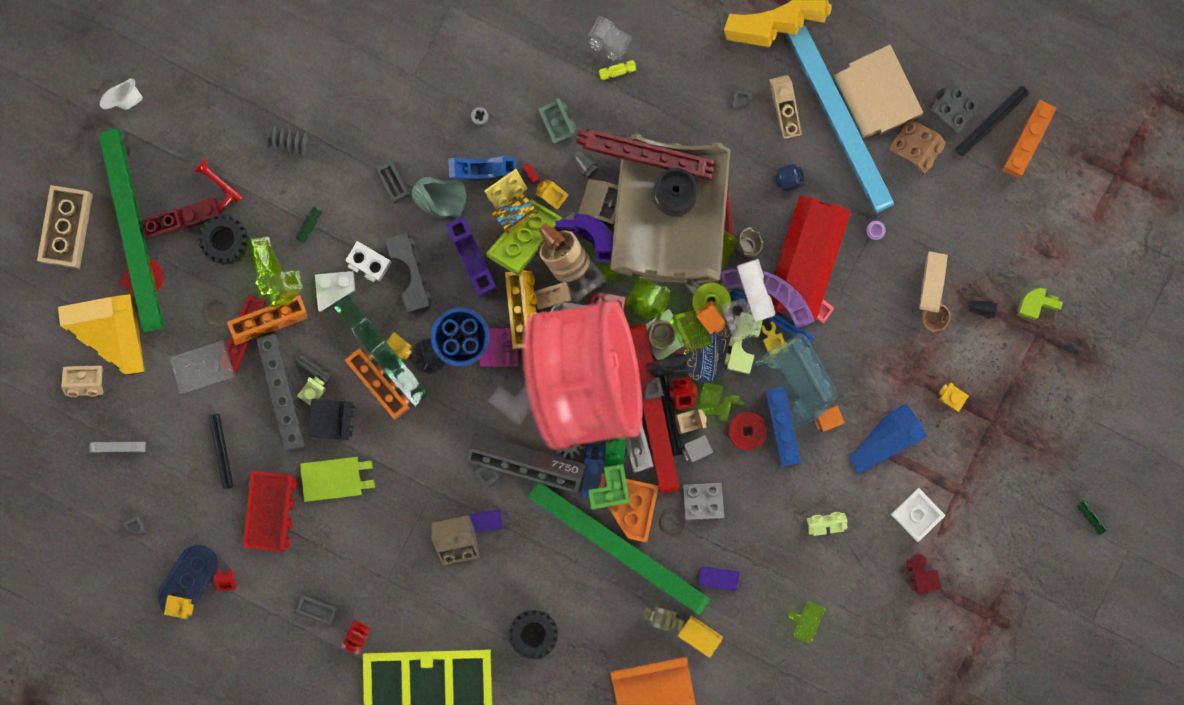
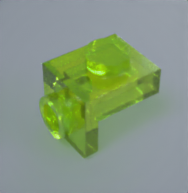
M729 394V397H724L723 403L719 404L716 415H719L718 420L726 422L731 403L742 406L744 401H741L740 397Z

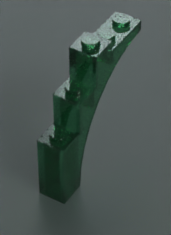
M349 295L334 307L352 332L414 406L429 395L428 391L403 363Z

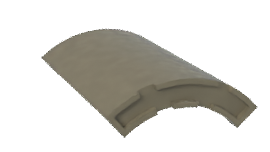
M638 134L627 137V139L716 161L715 166H709L714 168V173H707L713 175L712 180L694 177L697 182V196L694 207L682 216L673 217L660 211L654 198L656 180L666 170L621 159L611 270L628 276H632V273L640 274L641 279L661 282L687 283V279H697L698 283L720 281L731 149L718 142L704 146H682L678 143L665 144L642 138Z

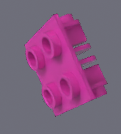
M488 328L490 334L489 346L480 359V366L518 367V349H513L511 328Z

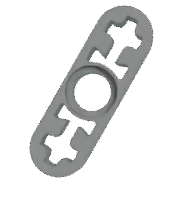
M145 442L89 443V452H145Z

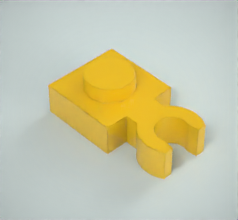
M773 321L770 322L772 327L770 331H767L764 325L761 326L762 333L768 337L763 342L770 358L788 351L782 333H775L776 325Z

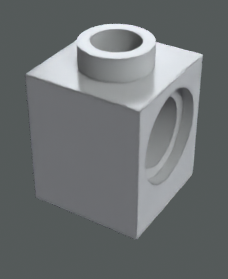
M705 435L683 445L685 449L682 450L686 461L690 459L691 463L713 453Z

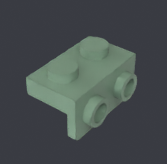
M558 98L555 102L538 109L553 144H557L575 135L574 130L577 128L573 119L569 120L566 114L569 111L564 101L561 102Z

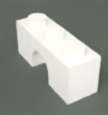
M759 259L738 265L737 268L754 321L774 316L776 313L771 297L768 295L764 285V275Z

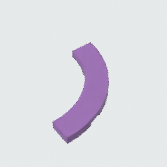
M738 269L721 272L722 282L727 291L744 288ZM762 271L767 293L785 306L796 328L815 322L807 303L791 285L771 273Z

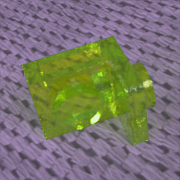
M704 382L698 409H702L705 414L716 415L723 386Z

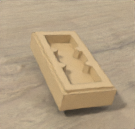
M567 282L534 291L537 297L536 304L538 310L571 301Z

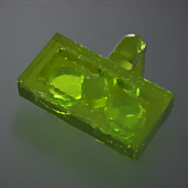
M807 601L801 615L789 611L787 614L788 618L798 622L793 637L811 644L826 608Z

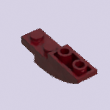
M212 197L180 209H173L143 219L141 222L146 239L203 224L211 220L210 218L213 216L215 218L218 217L220 211L216 198Z

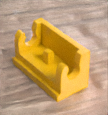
M690 615L678 634V637L709 658L723 638V636L692 615Z

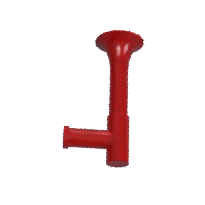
M206 158L193 173L199 172L206 175L227 194L218 205L219 210L223 212L232 200L238 203L243 196L211 171L206 163Z

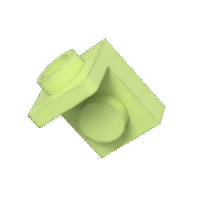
M309 377L307 379L308 382L297 395L308 405L311 404L312 399H320L327 390L323 387L325 383L317 377L314 379Z

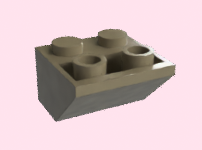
M589 179L578 214L592 216L604 224L614 227L618 185Z
M469 515L432 523V542L442 565L480 558L474 526Z

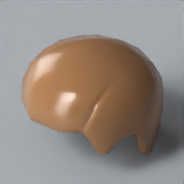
M940 303L939 312L923 310L921 319L925 328L931 332H936L946 328L950 322L951 314L948 307Z

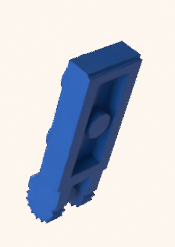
M588 443L581 497L589 498L588 490L599 488L604 466V445L598 447L599 458L595 460L591 459L593 446Z

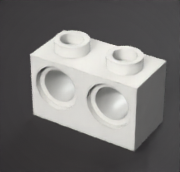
M358 241L345 260L349 264L348 268L357 273L359 270L364 272V277L372 282L375 280L380 282L392 263L389 259ZM363 254V262L356 263L354 260L355 256ZM374 263L381 265V269L377 273L371 272V266Z

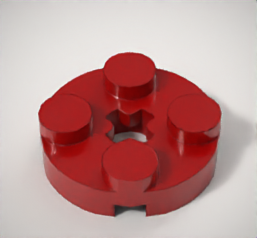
M744 412L732 419L728 434L731 442L736 447L742 450H752L763 444L767 436V428L761 416L753 412ZM744 426H745L746 428H748L749 426L752 427L751 432H752L753 434H752L751 436H750V435L745 436V435L743 434V433H744V430H743V427H744Z

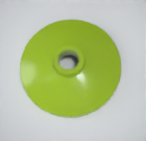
M709 282L698 287L692 299L695 312L709 303V297L715 298L713 303L723 316L728 312L731 298L724 286Z

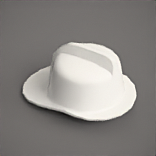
M129 79L109 89L102 96L100 107L102 109H109L117 106L128 110L139 103L143 97L135 87V80Z

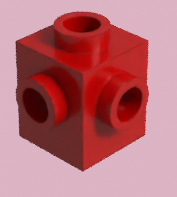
M691 377L672 380L673 388H669L671 400H675L676 409L695 407L694 396H698L696 384L692 385Z

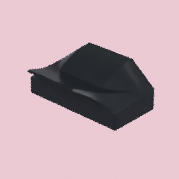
M686 356L645 363L647 372L655 378L689 370L686 366Z

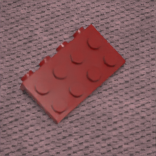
M251 471L243 548L286 552V548L289 549L290 537H287L288 529H292L293 518H290V510H294L295 505L292 492L296 491L297 479H294V475Z

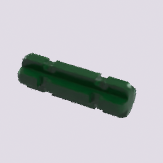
M312 207L309 212L310 216H307L300 228L301 232H298L296 235V239L302 243L307 241V235L311 234L318 222L316 219L320 218L322 211L316 207Z
M1087 501L1080 502L1077 508L1080 512L1084 513V517L1092 527H1095L1096 532L1099 535L1106 532L1107 526L1101 523L1102 520L1093 509L1089 508L1090 505Z

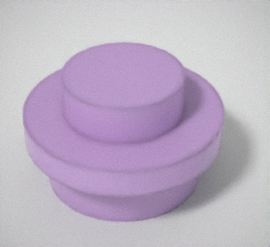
M872 221L866 228V233L872 240L881 239L886 232L884 224L879 221Z

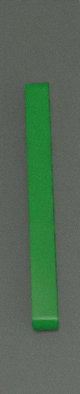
M119 128L99 132L141 326L145 333L164 328L163 316L152 268L148 264L150 263L122 134Z
M536 482L527 495L529 499L698 615L702 614L711 601L707 596L542 483Z

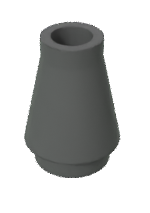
M580 150L572 156L583 177L586 176L589 179L598 172L597 163L584 155Z

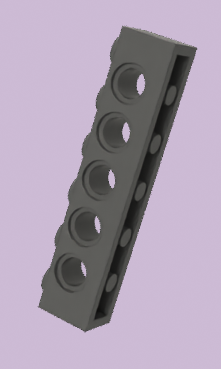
M276 334L257 338L285 451H291L306 447L279 337Z

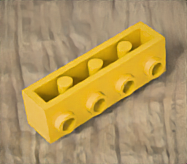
M522 270L518 276L512 272L505 273L513 349L520 350L524 349L527 320L530 315L536 314L535 304L537 303L533 286L535 278L532 271Z

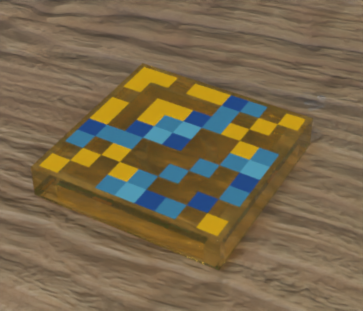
M522 193L491 214L506 234H509L539 212L526 195Z

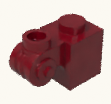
M915 554L910 560H906L908 572L912 571L913 579H910L913 591L916 590L917 594L941 589L938 571L923 570L922 567L926 565L927 559L922 554Z

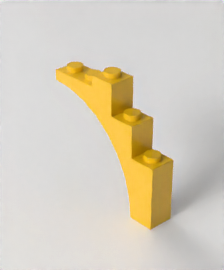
M792 0L774 10L759 14H729L724 28L725 36L729 41L770 47L772 40L776 39L777 32L798 35L799 29L803 27L804 19L825 23L826 17L831 13V4H829L828 0Z

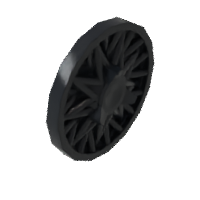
M431 338L422 339L416 343L412 350V363L422 373H437L446 364L434 351Z

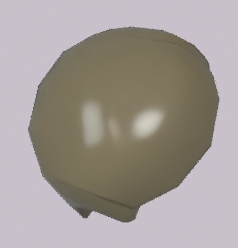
M748 227L738 233L734 245L739 254L752 258L757 256L762 250L763 241L759 232L752 230V227Z
M657 320L649 326L647 338L654 348L666 350L674 343L676 331L667 320Z

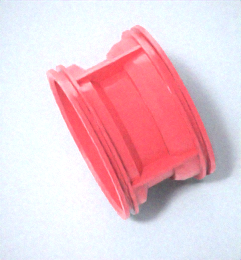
M609 300L595 305L530 315L526 323L524 337L526 375L534 414L547 444L552 449H561L575 444L617 437L628 438L637 436L642 424L641 380L633 338L620 305L615 300Z

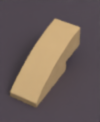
M928 252L925 261L919 309L939 312L948 255Z

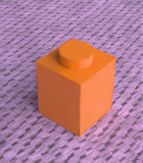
M712 301L696 311V317L709 334L717 333L725 327V317Z
M838 405L815 414L816 418L813 419L817 430L820 429L821 432L845 423Z

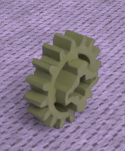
M655 606L654 610L644 608L642 618L650 620V626L671 632L672 628L681 630L684 620L676 618V612Z

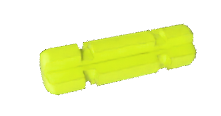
M633 60L628 61L626 64L621 63L610 66L609 69H600L599 75L601 80H605L610 76L615 77L626 74L627 71L633 72L636 70V65Z

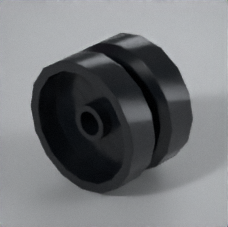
M670 168L662 172L656 180L654 191L655 203L658 209L666 215L675 217L688 213L694 207L697 196V182L693 175L681 168Z

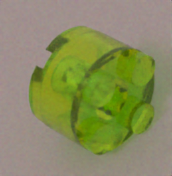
M638 280L626 300V305L630 304L633 307L631 311L644 319L651 320L653 317L656 318L655 321L660 320L670 301V290L665 286H658L652 280Z

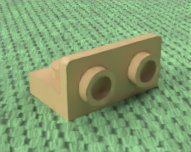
M102 366L63 367L61 387L64 395L69 397H95L103 395Z

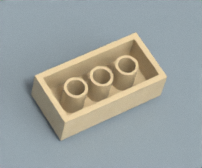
M50 185L37 261L44 264L80 269L93 197L92 193Z

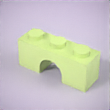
M742 312L739 317H735L733 327L736 328V332L730 338L729 346H732L730 354L727 353L724 364L727 365L726 370L750 374L754 355L746 353L742 349L741 343L745 337H759L763 319L755 322L753 315Z

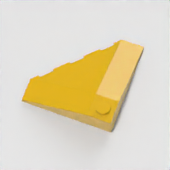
M133 295L114 296L58 307L60 326L74 333L78 340L88 347L90 345L98 351V355L109 363H114L124 374L144 372L135 297Z

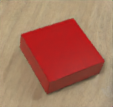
M527 163L523 166V170L531 183L534 185L540 181L539 177L531 165Z

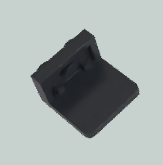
M312 399L308 436L349 440V437H352L353 425H350L351 417L354 418L355 406H352L350 401Z

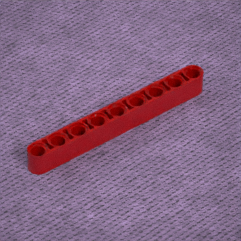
M646 323L629 326L639 366L642 404L660 492L665 494L680 491L661 396L645 400L644 397L647 385L655 378L647 372L645 364L653 362L651 347L647 338Z

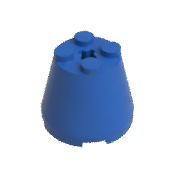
M454 308L444 312L433 325L431 332V342L434 351L444 362L453 366H468L477 362L487 351L490 341L489 329L484 319L478 313L467 308ZM461 335L468 338L463 342V346H461L460 342H457Z

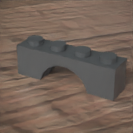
M407 233L385 239L390 258L404 262L411 271V283L407 290L402 293L407 313L410 314L430 308L429 303L432 302L430 292L425 291L424 284H427L424 273H420L418 268L421 265L418 254L414 255L412 249L416 247L413 237H409Z

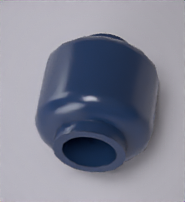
M796 164L779 168L778 175L775 176L777 186H781L784 191L799 188L802 186V182L805 181L801 167H797Z

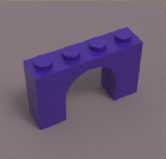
M464 217L446 224L479 298L482 299L497 292V288Z

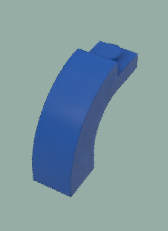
M501 156L478 160L448 159L449 178H456L460 181L499 180L516 169V158Z

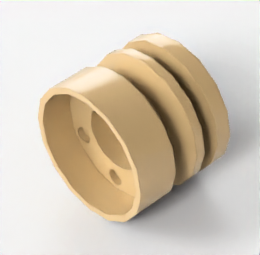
M566 230L559 231L565 235L566 244L559 251H555L554 249L551 250L546 241H544L540 248V257L558 281L571 282L585 273L589 267L590 258L572 232Z

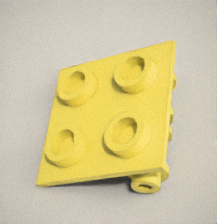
M515 169L486 189L485 192L495 209L498 210L516 196L521 195L528 188L517 169Z

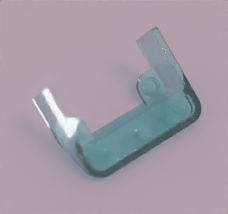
M802 333L767 351L755 362L756 366L766 362L772 369L780 367L798 399L794 403V412L799 419L791 426L792 429L816 420L838 399L835 385L808 338Z

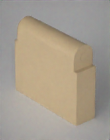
M891 45L849 63L848 69L833 76L862 139L877 132L880 135L923 114Z

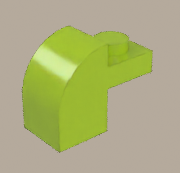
M1034 289L1021 299L1016 315L1036 320L1039 317L1041 307L1059 311L1062 308L1063 302L1058 301L1059 298L1053 295L1045 297L1047 289Z

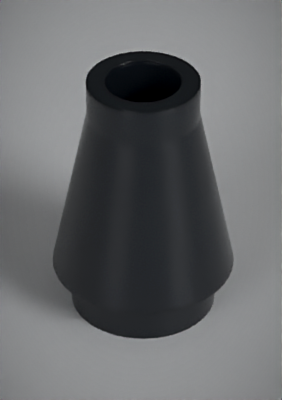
M971 300L969 312L988 319L995 318L998 303Z

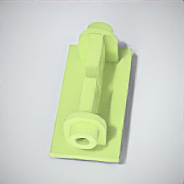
M834 512L826 516L814 515L811 518H807L809 535L827 534L826 527H830V533L844 532L845 529H848L845 513Z

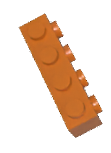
M357 349L345 359V362L392 418L397 420L410 409L408 405L410 401L404 394H398L396 391L397 385L392 379L387 380L383 376L386 372L379 364L375 366L372 363L373 357L367 350Z

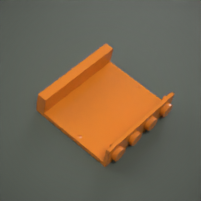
M687 657L611 672L617 705H696Z

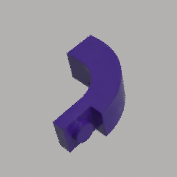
M575 213L574 220H555V230L558 232L570 231L575 237L584 238L592 244L595 250V262H611L613 236L603 222L589 215Z

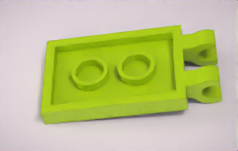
M358 457L300 464L304 502L362 495V489L375 488L374 480L361 481L360 470L373 469L372 461L359 462Z

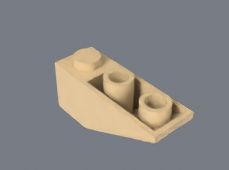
M788 75L769 79L783 139L802 135L791 79Z

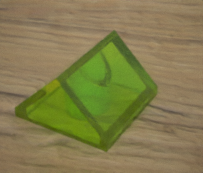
M695 310L681 313L671 318L670 322L675 328L676 336L685 355L713 344L706 328L696 317Z

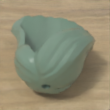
M426 177L417 181L412 188V198L416 206L435 218L455 217L459 219L465 208L467 194L465 186L460 180L442 181Z

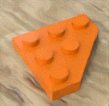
M604 474L601 476L599 488L607 487ZM626 479L630 503L608 506L607 508L627 539L647 543L659 486Z

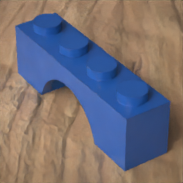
M785 387L765 391L764 394L773 425L780 467L801 463Z

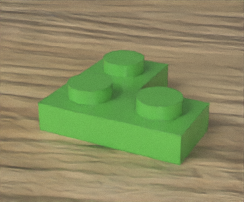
M617 465L603 468L607 487L588 490L591 509L630 503L624 466Z

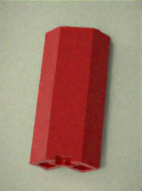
M799 195L774 275L786 281L802 296L811 310L814 320H817L851 211L831 203L830 205L821 202L820 199ZM769 295L775 312L780 314L783 311L788 312L780 301Z

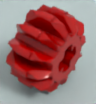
M353 621L342 643V648L350 653H360L370 627L361 621Z

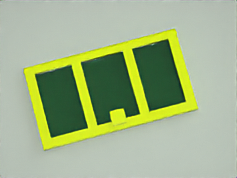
M491 650L363 653L364 705H492Z

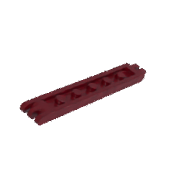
M586 129V132L578 131L577 136L582 138H576V143L583 145L582 148L585 150L665 170L681 168L687 170L693 177L705 180L713 179V175L707 173H714V168L709 167L715 166L716 161L591 129Z

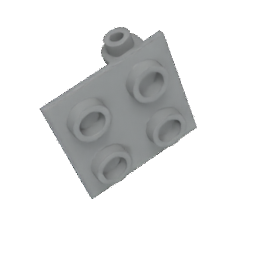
M722 483L683 485L686 520L724 518Z

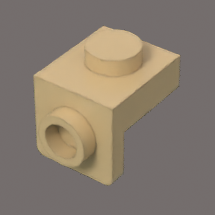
M694 409L674 415L679 434L706 428L707 419L702 409Z

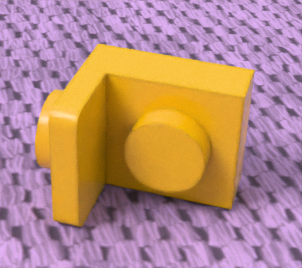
M547 179L537 186L535 193L536 196L542 198L556 210L560 208L569 196L553 181Z
M395 332L382 346L399 361L402 359L406 360L412 353L410 350L412 346Z
M953 383L944 384L938 393L941 395L938 400L957 412L960 411L969 395L955 387Z
M168 595L164 615L188 619V616H191L194 605L191 604L192 599Z

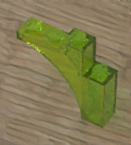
M269 237L250 239L249 246L257 274L255 281L259 297H268L271 307L289 305L303 288L299 271H286L283 269L273 252Z

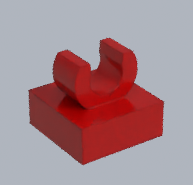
M228 568V574H222L221 569H219L217 575H214V584L218 592L237 589V582L231 568Z

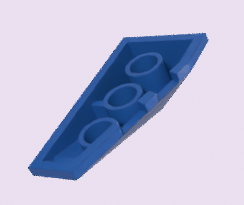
M904 404L890 412L853 452L849 459L856 472L860 474L926 438L927 434L915 414L907 404Z

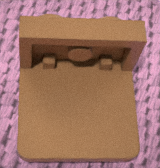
M914 120L906 122L889 149L892 153L912 162L920 172L925 174L932 167L938 154L943 151L946 142L938 132Z

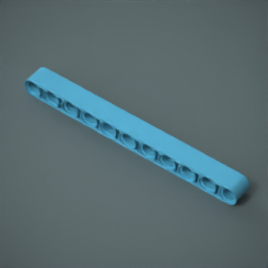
M805 24L799 29L798 35L785 33L875 213H878L893 206L892 197Z

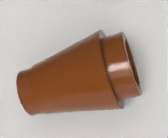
M547 223L543 224L538 231L551 250L559 251L567 242L565 235Z

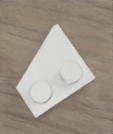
M353 271L315 275L318 312L324 311L327 307L355 291Z

